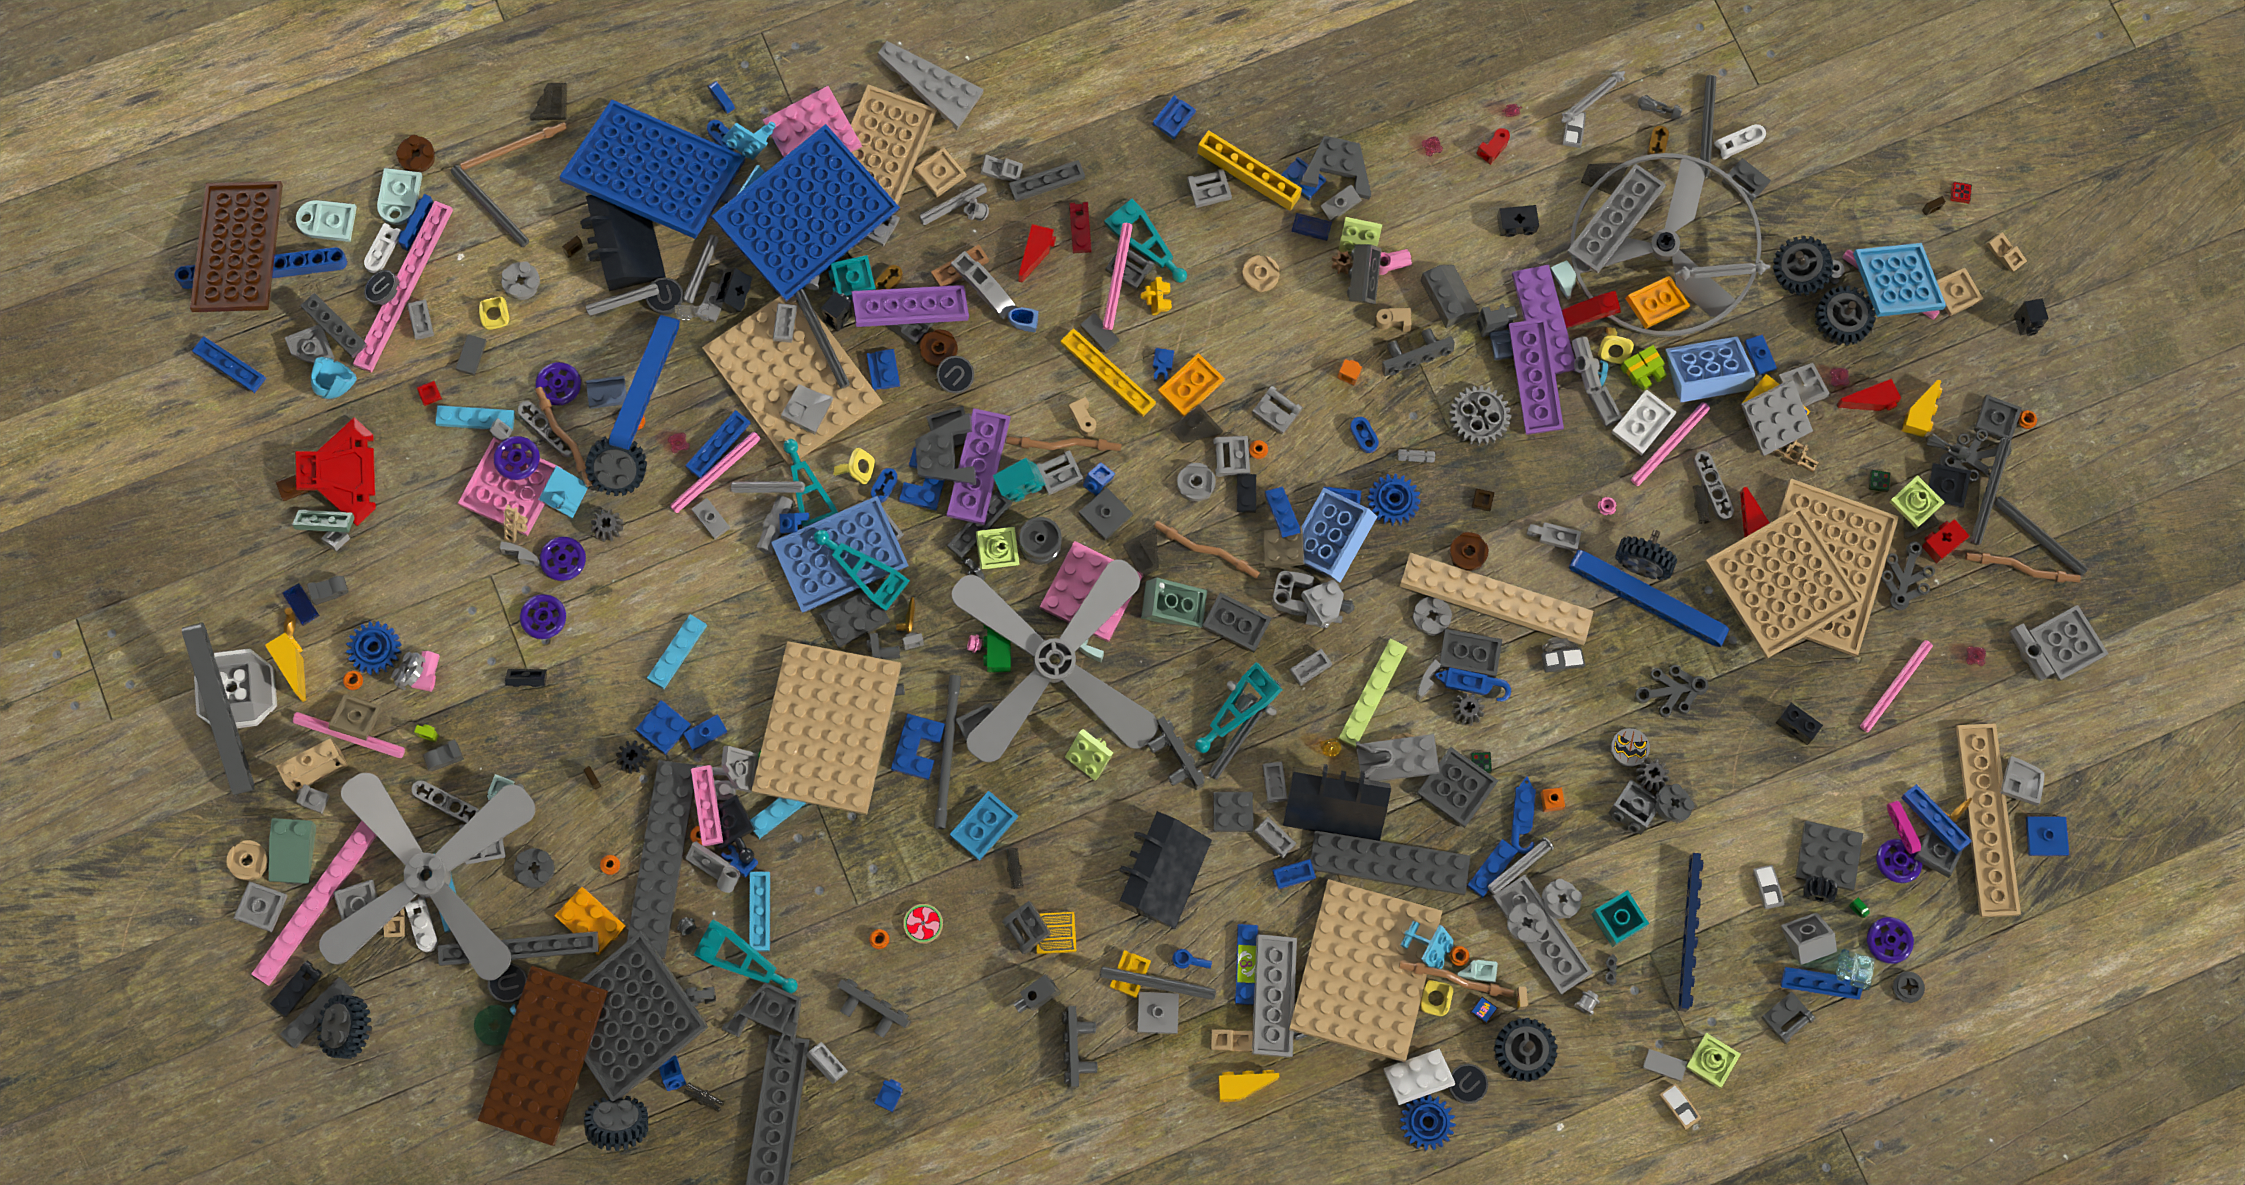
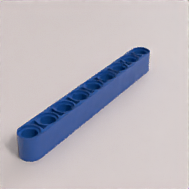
M337 247L277 254L274 258L272 278L342 270L347 266L348 261L344 252ZM338 256L341 257L340 260H338V261H333L334 258H336V257H338ZM317 259H322L320 263H314ZM303 261L301 265L295 266L297 262ZM284 263L283 267L277 268L279 264ZM195 265L181 266L176 269L174 276L182 288H193ZM189 275L187 279L182 280V277Z
M660 315L610 434L609 445L627 450L630 449L677 335L680 324L679 319Z
M1577 550L1569 565V569L1574 573L1715 647L1722 646L1730 631L1726 625L1583 550Z

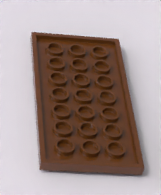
M281 181L206 183L190 303L191 312L269 310L283 188Z
M531 966L478 1121L555 1146L608 993L607 990Z

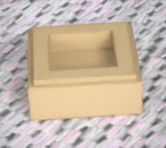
M1518 987L1516 989L1517 1010H1524L1528 1006L1526 987Z

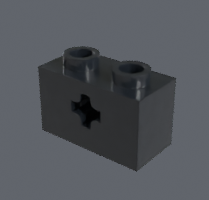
M1536 205L1499 208L1497 219L1500 236L1514 237L1517 234L1528 236L1537 233L1539 219Z
M737 268L725 269L713 304L729 313L741 312L745 306L747 293L751 288L752 277Z
M835 291L821 307L823 321L837 332L840 331L852 316L850 299L843 293L839 294Z
M2043 298L2025 301L2014 314L2020 336L2026 334L2027 336L2036 335L2049 319Z
M1792 702L1776 721V724L1806 745L1815 738L1823 724Z

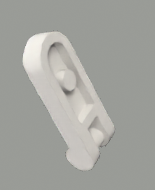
M1755 124L1723 137L1714 144L1717 149H1720V155L1724 160L1763 142L1766 130L1763 126ZM1730 143L1731 148L1729 149L1726 147V144Z
M386 223L383 224L364 260V265L370 273H377L384 268L398 242V237L402 230L398 228L393 229L391 225Z
M418 897V900L410 901L405 908L418 948L428 953L435 950L438 940L424 897ZM421 907L422 912L415 914L414 909Z

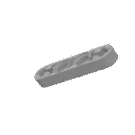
M528 401L522 402L518 406L520 417L564 457L569 458L573 456L571 450L564 449L561 444L562 440L559 437L556 440L549 439V434L553 431L544 413ZM530 408L531 413L534 415L533 418L528 413L524 414L523 409ZM538 419L546 421V424L541 428L535 426Z
M1701 451L1694 458V466L1715 516L1720 521H1727L1734 513L1732 503L1712 456L1708 452ZM1701 457L1707 460L1705 466L1703 462H1699ZM1705 474H1713L1715 481L1708 482L1705 479ZM1714 490L1720 491L1722 498L1715 499L1712 492ZM1722 506L1724 510L1729 511L1727 513V516L1724 513H1720L1722 510Z
M417 781L412 785V793L418 800L464 823L470 820L468 815L463 814L466 807H468L466 811L470 814L479 811L476 807L425 781ZM424 786V789L430 793L429 798L422 792L418 795L417 788ZM437 794L444 796V800L440 804L433 802V798ZM453 803L461 805L459 812L453 813L450 811Z

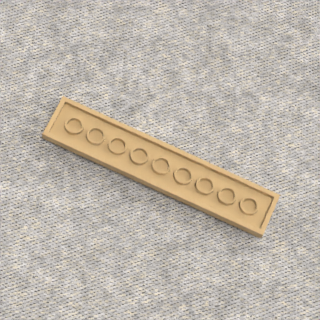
M1413 553L1409 554L1400 587L1584 645L1594 612Z
M1996 724L1956 726L1965 801L1970 797L1972 798L1966 812L1969 835L1972 840L1971 851L1980 918L2019 916L2021 911L2006 796L2000 793L2003 773Z

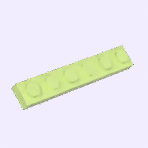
M1390 638L1338 740L1356 748V742L1360 741L1407 650L1405 645Z

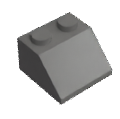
M1817 912L1781 925L1790 950L1801 965L1837 952L1835 933Z

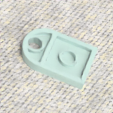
M384 168L377 209L385 222L392 225H401L407 222L410 215L414 214L422 181L421 172ZM398 211L400 215L398 218L393 219L390 217L391 213Z
M318 200L309 201L299 208L296 214V223L300 231L308 237L350 242L357 207L355 204ZM304 215H311V219L308 222L301 221Z

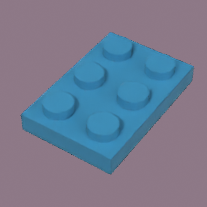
M988 791L950 833V837L980 861L1016 821L1018 815Z

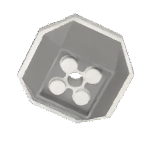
M251 649L214 653L237 728L259 725L277 707L275 669ZM194 676L196 714L210 725L199 686ZM237 685V689L234 692H229L231 686Z

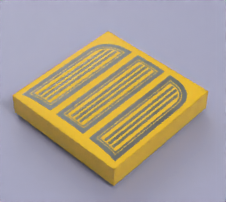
M1074 912L1040 914L1052 934L1036 945L1037 954L1077 952Z

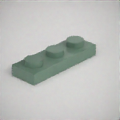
M298 510L292 525L296 530L349 533L355 517L353 513Z

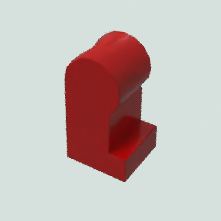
M1505 128L1497 129L1492 140L1488 144L1482 142L1476 154L1491 165L1506 148L1510 139L1509 131Z

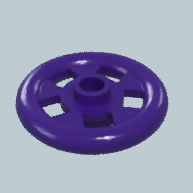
M555 362L545 366L538 373L535 386L536 388L542 387L543 390L549 386L552 392L547 394L544 390L547 399L550 400L552 405L560 406L570 403L577 397L581 389V378L577 370L571 365ZM560 370L568 372L567 375H560ZM552 373L554 376L549 381L545 379L547 374ZM561 381V384L557 386L555 382ZM568 381L574 382L573 388H567ZM565 392L564 397L557 398V393Z
M513 436L503 440L494 452L496 470L503 477L510 480H522L529 477L535 472L540 461L537 446L530 439L522 436ZM513 444H521V449H513ZM530 450L532 457L527 458L525 451ZM503 451L509 452L507 459L501 458ZM519 456L520 460L514 461V458ZM526 463L529 467L521 471L519 467ZM507 464L514 467L512 472L505 469Z
M557 537L547 542L542 548L539 557L542 571L551 579L557 581L571 580L583 570L586 554L582 545L575 539ZM567 545L574 548L572 553L565 549ZM558 546L560 550H557L553 554L550 550L553 547ZM560 556H566L565 560H559ZM573 557L578 558L576 566L571 565ZM553 559L555 566L549 567L547 560ZM567 567V573H559V568Z
M547 594L536 595L525 602L520 612V624L523 630L529 636L536 639L554 637L563 629L566 622V610L562 602L556 597ZM540 602H548V607L539 608ZM530 609L536 610L533 617L528 616ZM557 609L559 616L553 618L551 611ZM541 615L547 616L545 620H540ZM534 622L540 626L537 631L531 627ZM552 622L554 627L547 631L545 626Z
M1892 839L1884 842L1877 851L1876 862L1880 872L1887 879L1896 883H1908L1919 876L1922 863L1914 859L1917 852L1912 853V856L1908 858L1903 852L1906 848L1901 839ZM1895 847L1897 852L1891 854L1888 849ZM1884 859H1889L1891 866H1886ZM1909 863L1914 866L1912 871L1906 869ZM1894 869L1902 871V875L1894 874Z
M1884 917L1875 921L1869 928L1867 945L1876 959L1884 963L1895 964L1904 961L1911 954L1914 946V937L1906 923L1897 918ZM1887 925L1889 930L1882 933L1880 928ZM1897 927L1904 933L1901 937L1894 931ZM1880 937L1882 946H1876L1875 938ZM1888 937H1892L1894 943H1890ZM1900 942L1906 944L1903 951L1898 949ZM1885 949L1893 950V956L1885 955Z

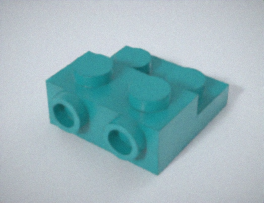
M868 255L834 262L831 264L832 270H828L830 280L835 281L836 287H833V293L835 291L839 294L843 293L850 301L852 300V291L876 290Z

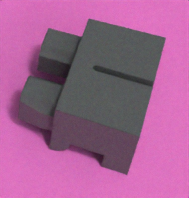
M1504 303L1500 305L1498 310L1494 311L1490 310V306L1482 307L1476 320L1481 338L1490 336V332L1504 331L1509 323H1513V319L1517 317L1515 307L1505 308Z

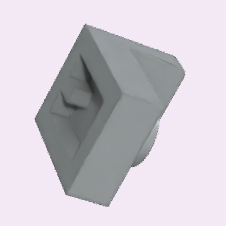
M306 784L298 790L296 795L297 803L301 807L323 814L330 798L329 794L310 788Z

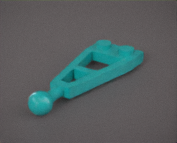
M1133 198L1104 220V224L1120 239L1122 224H1133L1141 218L1152 237L1142 245L1130 237L1129 246L1159 267L1163 268L1166 266L1173 273L1174 281L1182 283L1187 279L1186 270L1178 268L1172 262L1173 255L1145 211ZM1157 243L1165 256L1161 259L1148 249Z
M794 439L786 440L783 444V449L786 453L790 454L794 464L791 466L793 481H799L797 471L804 469L813 483L805 487L804 492H795L799 513H805L802 495L815 490L819 492L831 511L811 520L801 521V525L804 528L838 513V510L806 461L801 462L797 453V441Z
M818 530L815 532L814 541L819 545L825 544L834 551L832 556L865 594L883 610L887 611L910 582L909 579L896 569L843 543L837 545L829 539L827 531ZM843 551L860 558L853 569L840 557ZM866 562L890 573L875 594L857 576V573Z
M1256 662L1242 676L1235 690L1232 691L1210 724L1213 728L1212 731L1205 738H1199L1195 742V748L1198 752L1206 753L1210 749V743L1218 735L1224 737L1270 704L1283 690L1259 663ZM1250 683L1262 699L1241 713L1234 704L1247 684ZM1231 711L1236 718L1221 728L1220 724L1228 712Z
M715 920L710 922L694 953L695 956L711 965L764 983H769L772 980L781 985L782 989L790 994L797 990L798 983L795 979H785L776 974L777 968L731 929ZM726 937L747 954L742 966L716 957ZM752 959L768 971L767 974L748 969Z

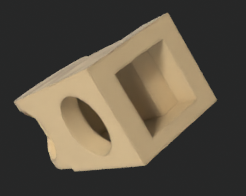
M1411 308L1381 309L1376 316V326L1383 330L1389 327H1402L1403 332H1410Z
M1084 397L1069 404L1068 410L1080 433L1089 437L1096 431V421L1090 417L1087 411L1089 402Z

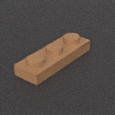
M980 245L966 251L975 262L978 261L982 266L989 262ZM956 258L931 272L938 286H948L962 278L951 266V262Z

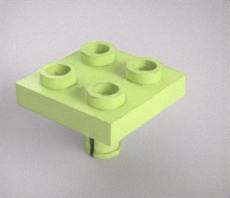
M1346 217L1338 251H1348V254H1351L1352 250L1355 249V245L1371 244L1378 246L1382 224Z
M1918 475L1890 500V503L1916 529L1945 503Z
M1015 527L976 531L981 570L1020 565Z
M1082 729L1065 758L1096 781L1113 755V752L1106 747L1104 740L1100 743L1102 738L1095 739Z
M1705 1033L1686 1068L1721 1089L1741 1054L1708 1033Z

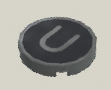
M390 270L378 271L368 280L365 286V298L373 305H385L397 294V285L399 286L400 283L398 277Z
M658 278L651 284H657L659 294L646 298L650 309L661 315L672 314L677 311L683 303V290L679 283L670 278Z
M961 356L947 357L937 367V382L942 389L949 393L964 392L973 383V366L967 359Z
M510 963L508 969L495 980H488V989L496 1000L502 1003H514L521 998L528 978L527 974L519 965Z
M1463 1064L1452 1071L1451 1075L1455 1085L1448 1088L1455 1100L1463 1104H1474L1484 1097L1488 1089V1079L1481 1068L1473 1064Z

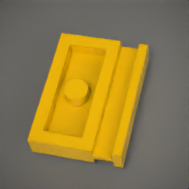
M1124 950L1117 969L1146 975L1151 960ZM1112 980L1109 988L1137 998L1141 985Z

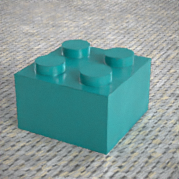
M1027 458L993 475L1001 495L1012 502H1019L1025 498V495L1036 493L1042 489V486L1046 485L1037 464Z
M1628 890L1591 913L1612 948L1649 925L1648 920Z

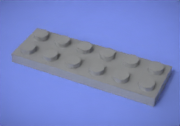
M1635 164L1567 250L1568 253L1598 274L1665 189L1666 184Z
M1523 875L1492 896L1507 920L1512 909L1522 903H1534L1543 910L1547 918L1546 931L1536 942L1524 944L1559 995L1593 974V971L1556 918L1552 917L1545 910L1544 901L1526 875ZM1524 918L1522 925L1531 928L1530 924L1532 921Z
M1270 935L1256 936L1252 1055L1293 1057L1294 1031H1290L1289 1028L1295 1004L1297 938Z

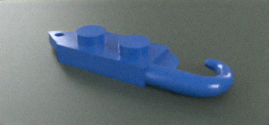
M1450 667L1446 671L1435 674V677L1445 685V688L1486 695L1494 685L1505 689V695L1497 698V701H1506L1511 695V687L1503 679Z
M1528 777L1523 780L1519 787L1515 788L1511 844L1521 854H1527L1534 848V842H1531L1528 848H1522L1519 845V835L1529 833L1533 827L1536 789H1533Z

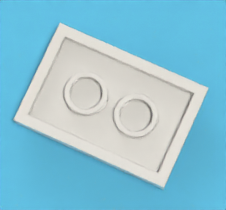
M1646 389L1613 429L1612 434L1642 456L1677 412Z
M1440 1049L1384 1068L1385 1076L1398 1105L1455 1085V1081Z

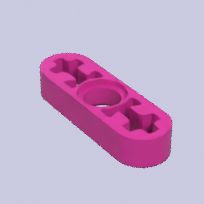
M1899 801L1888 803V814L1907 852L1912 854L1920 851V841Z

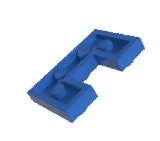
M914 447L909 467L917 469L916 447ZM925 478L923 486L904 482L899 502L937 511L945 480Z
M907 714L891 770L929 780L934 760L916 756L921 739L940 744L945 724Z

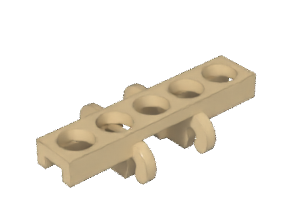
M1797 440L1791 442L1793 444L1789 446L1785 445L1774 451L1782 455V458H1787L1796 463L1797 466L1800 465L1812 473L1819 463L1806 456L1804 451L1808 450V444L1804 446L1798 443ZM1797 446L1803 449L1801 454L1793 450V447ZM1795 453L1797 455V458L1792 459L1790 457V454ZM1812 462L1814 467L1807 465V463Z
M508 504L504 511V540L515 543L517 531H527V525L525 524L528 522V519L517 512V507L513 509Z

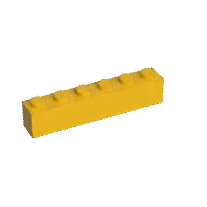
M1208 130L1198 144L1197 154L1223 168L1226 172L1287 210L1291 211L1299 200L1302 191L1301 187Z

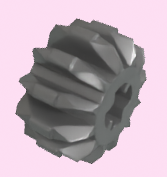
M602 509V515L595 513L594 516L597 520H591L593 525L591 531L595 533V537L597 539L601 537L603 542L607 538L613 541L612 536L619 538L620 534L618 531L624 530L623 526H621L624 522L623 519L619 518V513L613 514L611 509H609L608 513H605ZM607 523L609 525L610 523L611 526L607 528V526L604 527V524Z
M1464 693L1463 698L1458 696L1456 698L1457 702L1452 704L1455 708L1452 710V714H1458L1455 717V721L1462 719L1461 725L1468 721V725L1472 726L1473 721L1479 723V717L1484 716L1481 710L1485 708V705L1479 704L1482 701L1481 698L1474 699L1475 694H1472L1469 698L1468 694ZM1466 706L1472 709L1470 713L1467 712L1468 710H1464Z
M1649 758L1646 763L1641 762V768L1636 770L1640 774L1636 779L1643 781L1640 784L1641 787L1647 785V791H1650L1652 787L1655 792L1658 791L1659 787L1663 788L1666 786L1665 782H1668L1670 779L1666 776L1669 770L1663 769L1666 764L1662 763L1659 765V759H1655L1653 763ZM1651 772H1654V773H1655V774H1654V776H1656L1655 778H1652V777H1651V775H1652V774H1650Z

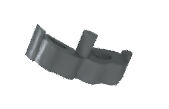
M966 557L960 562L971 569L967 573L968 575L975 573L983 581L986 579L981 569L971 559Z
M1614 954L1608 957L1605 963L1606 967L1610 970L1606 974L1605 980L1610 986H1614L1617 982V974L1615 972L1617 957Z

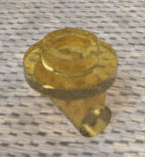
M1338 737L1319 742L1325 756L1332 757L1341 751L1342 747Z

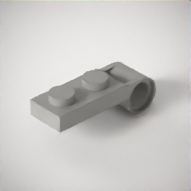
M695 841L691 845L685 859L717 879V887L721 891L726 893L732 892L740 877L739 870Z

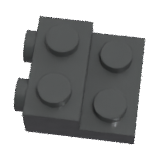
M1630 780L1608 813L1611 814L1615 822H1622L1628 826L1630 832L1641 835L1657 812L1655 808L1657 797L1655 798V795L1633 780Z

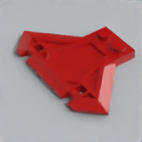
M354 417L317 452L296 451V490H317L340 512L353 513L355 517L353 523L358 526L376 509L375 502H369V496H375L374 448H368V442L374 441L373 434ZM355 442H360V447H355ZM357 496H361L362 502L357 501Z

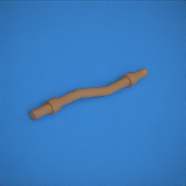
M536 388L535 391L540 401L539 406L544 411L552 431L570 447L577 464L578 474H581L586 487L591 486L592 480L589 481L587 478L585 462L576 442L558 426L551 409L552 404L547 399L543 388Z
M1007 436L1006 444L1018 445L1021 448L1029 449V447L1046 450H1056L1078 445L1098 448L1100 451L1113 450L1121 452L1122 444L1107 442V440L1103 439L1097 441L1083 438H1071L1051 443L1030 440L1029 437L1016 438Z
M1159 521L1154 525L1156 529L1166 534L1167 538L1172 541L1173 539L1194 552L1218 555L1236 566V569L1243 573L1244 571L1255 579L1260 574L1259 571L1250 567L1248 562L1243 559H1237L1221 548L1195 544L1180 535L1178 530L1173 527L1169 528Z
M1966 553L1965 560L1978 561L1980 564L2011 565L2035 578L2052 579L2061 583L2065 581L2079 583L2081 580L2080 575L2066 574L2065 571L2049 572L2035 570L2014 558L1992 556L1990 553Z
M1404 961L1399 963V969L1414 971V974L1423 975L1424 973L1443 977L1464 988L1487 992L1491 996L1501 995L1512 998L1514 994L1512 989L1502 988L1492 983L1487 985L1468 981L1448 970L1425 966L1424 963L1416 962L1414 964Z

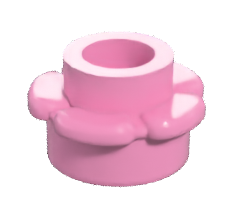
M1605 497L1602 498V501L1598 502V509H1600L1601 514L1612 515L1615 513L1616 502L1612 498Z
M978 634L976 636L970 635L967 650L972 651V653H975L977 650L980 651L982 639H979Z

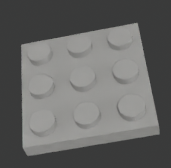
M1788 380L1741 404L1760 454L1763 456L1813 432L1793 380Z
M2078 605L2029 631L2034 641L2042 646L2043 655L2055 672L2054 676L2058 682L2109 654Z

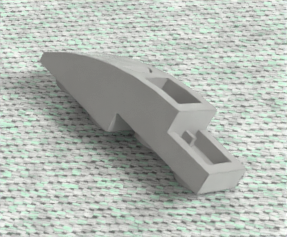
M965 251L951 262V266L977 291V294L1002 320L1008 316V312L1017 307L988 271L978 261L975 262Z

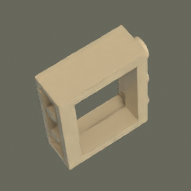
M330 738L276 767L284 783L295 794L300 788H303L304 784L311 786L342 770L348 764L341 750Z

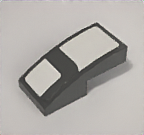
M1582 648L1563 649L1541 654L1545 673L1562 672L1565 669L1585 667Z

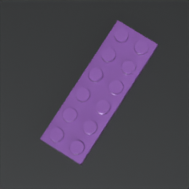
M1549 265L1512 272L1524 321L1547 319L1555 374L1574 371L1575 358Z
M964 285L852 291L851 295L856 327L968 321L969 319Z
M1542 318L1509 323L1525 434L1530 435L1563 430L1564 426L1547 319Z
M973 408L971 416L972 432L967 433L959 468L974 466L977 485L955 482L947 517L985 525L995 484L993 475L998 472L1011 416Z

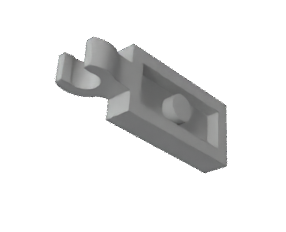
M1544 522L1543 527L1530 524L1527 535L1540 537L1539 542L1577 551L1581 531Z

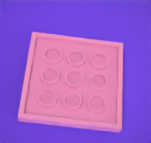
M829 86L763 119L765 125H768L769 122L775 123L776 127L773 129L771 136L783 158L825 124L850 152L862 147Z
M493 437L458 504L501 525L505 521L504 511L506 506L509 504L510 508L513 509L517 507V512L528 519V522L525 524L527 525V531L517 532L528 536L545 503L538 499L557 465L540 458L537 469L529 477L522 480L507 479L495 468L494 452L502 441ZM503 451L501 458L507 459L509 452ZM525 451L527 458L532 457V454ZM519 456L514 458V461L520 460ZM525 463L519 468L521 471H524L529 466ZM507 464L505 469L512 472L514 467Z
M1074 541L1043 599L1040 609L1070 623L1106 566L1113 559ZM1137 572L1141 581L1143 574ZM1133 595L1093 634L1094 636L1107 642L1110 641Z

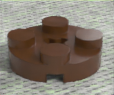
M411 135L403 140L396 151L398 161L406 171L424 172L435 161L433 145L429 140L418 135ZM419 151L420 157L415 156L412 158V153Z
M942 329L927 333L920 343L921 357L927 364L938 367L945 358L957 356L958 345L954 336ZM939 344L942 345V349L944 350L936 352V349H934V347H938Z
M1472 532L1460 534V536L1453 540L1450 546V558L1453 565L1467 571L1480 569L1486 562L1489 553L1487 543L1484 542L1480 535ZM1470 547L1474 554L1468 556L1464 553V550Z

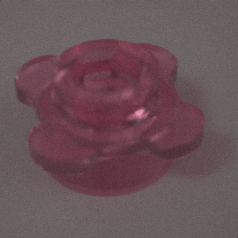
M1517 104L1506 105L1502 112H1505L1506 117L1518 116L1522 106L1517 107Z
M1436 136L1422 141L1421 145L1425 148L1426 155L1429 157L1434 153H1441L1443 151L1439 138Z
M1846 368L1831 369V384L1833 386H1847L1850 382L1848 380V370Z
M681 432L669 436L668 442L672 446L671 451L673 453L689 449L685 433Z
M1972 646L1967 648V664L1983 666L1985 664L1986 650Z

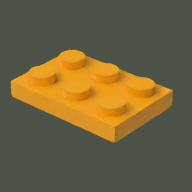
M1671 276L1635 291L1625 298L1645 329L1690 307Z
M1198 353L1160 387L1158 393L1185 418L1225 381V378Z
M583 887L554 915L572 933L598 932L599 952H595L598 956L626 928L618 918Z

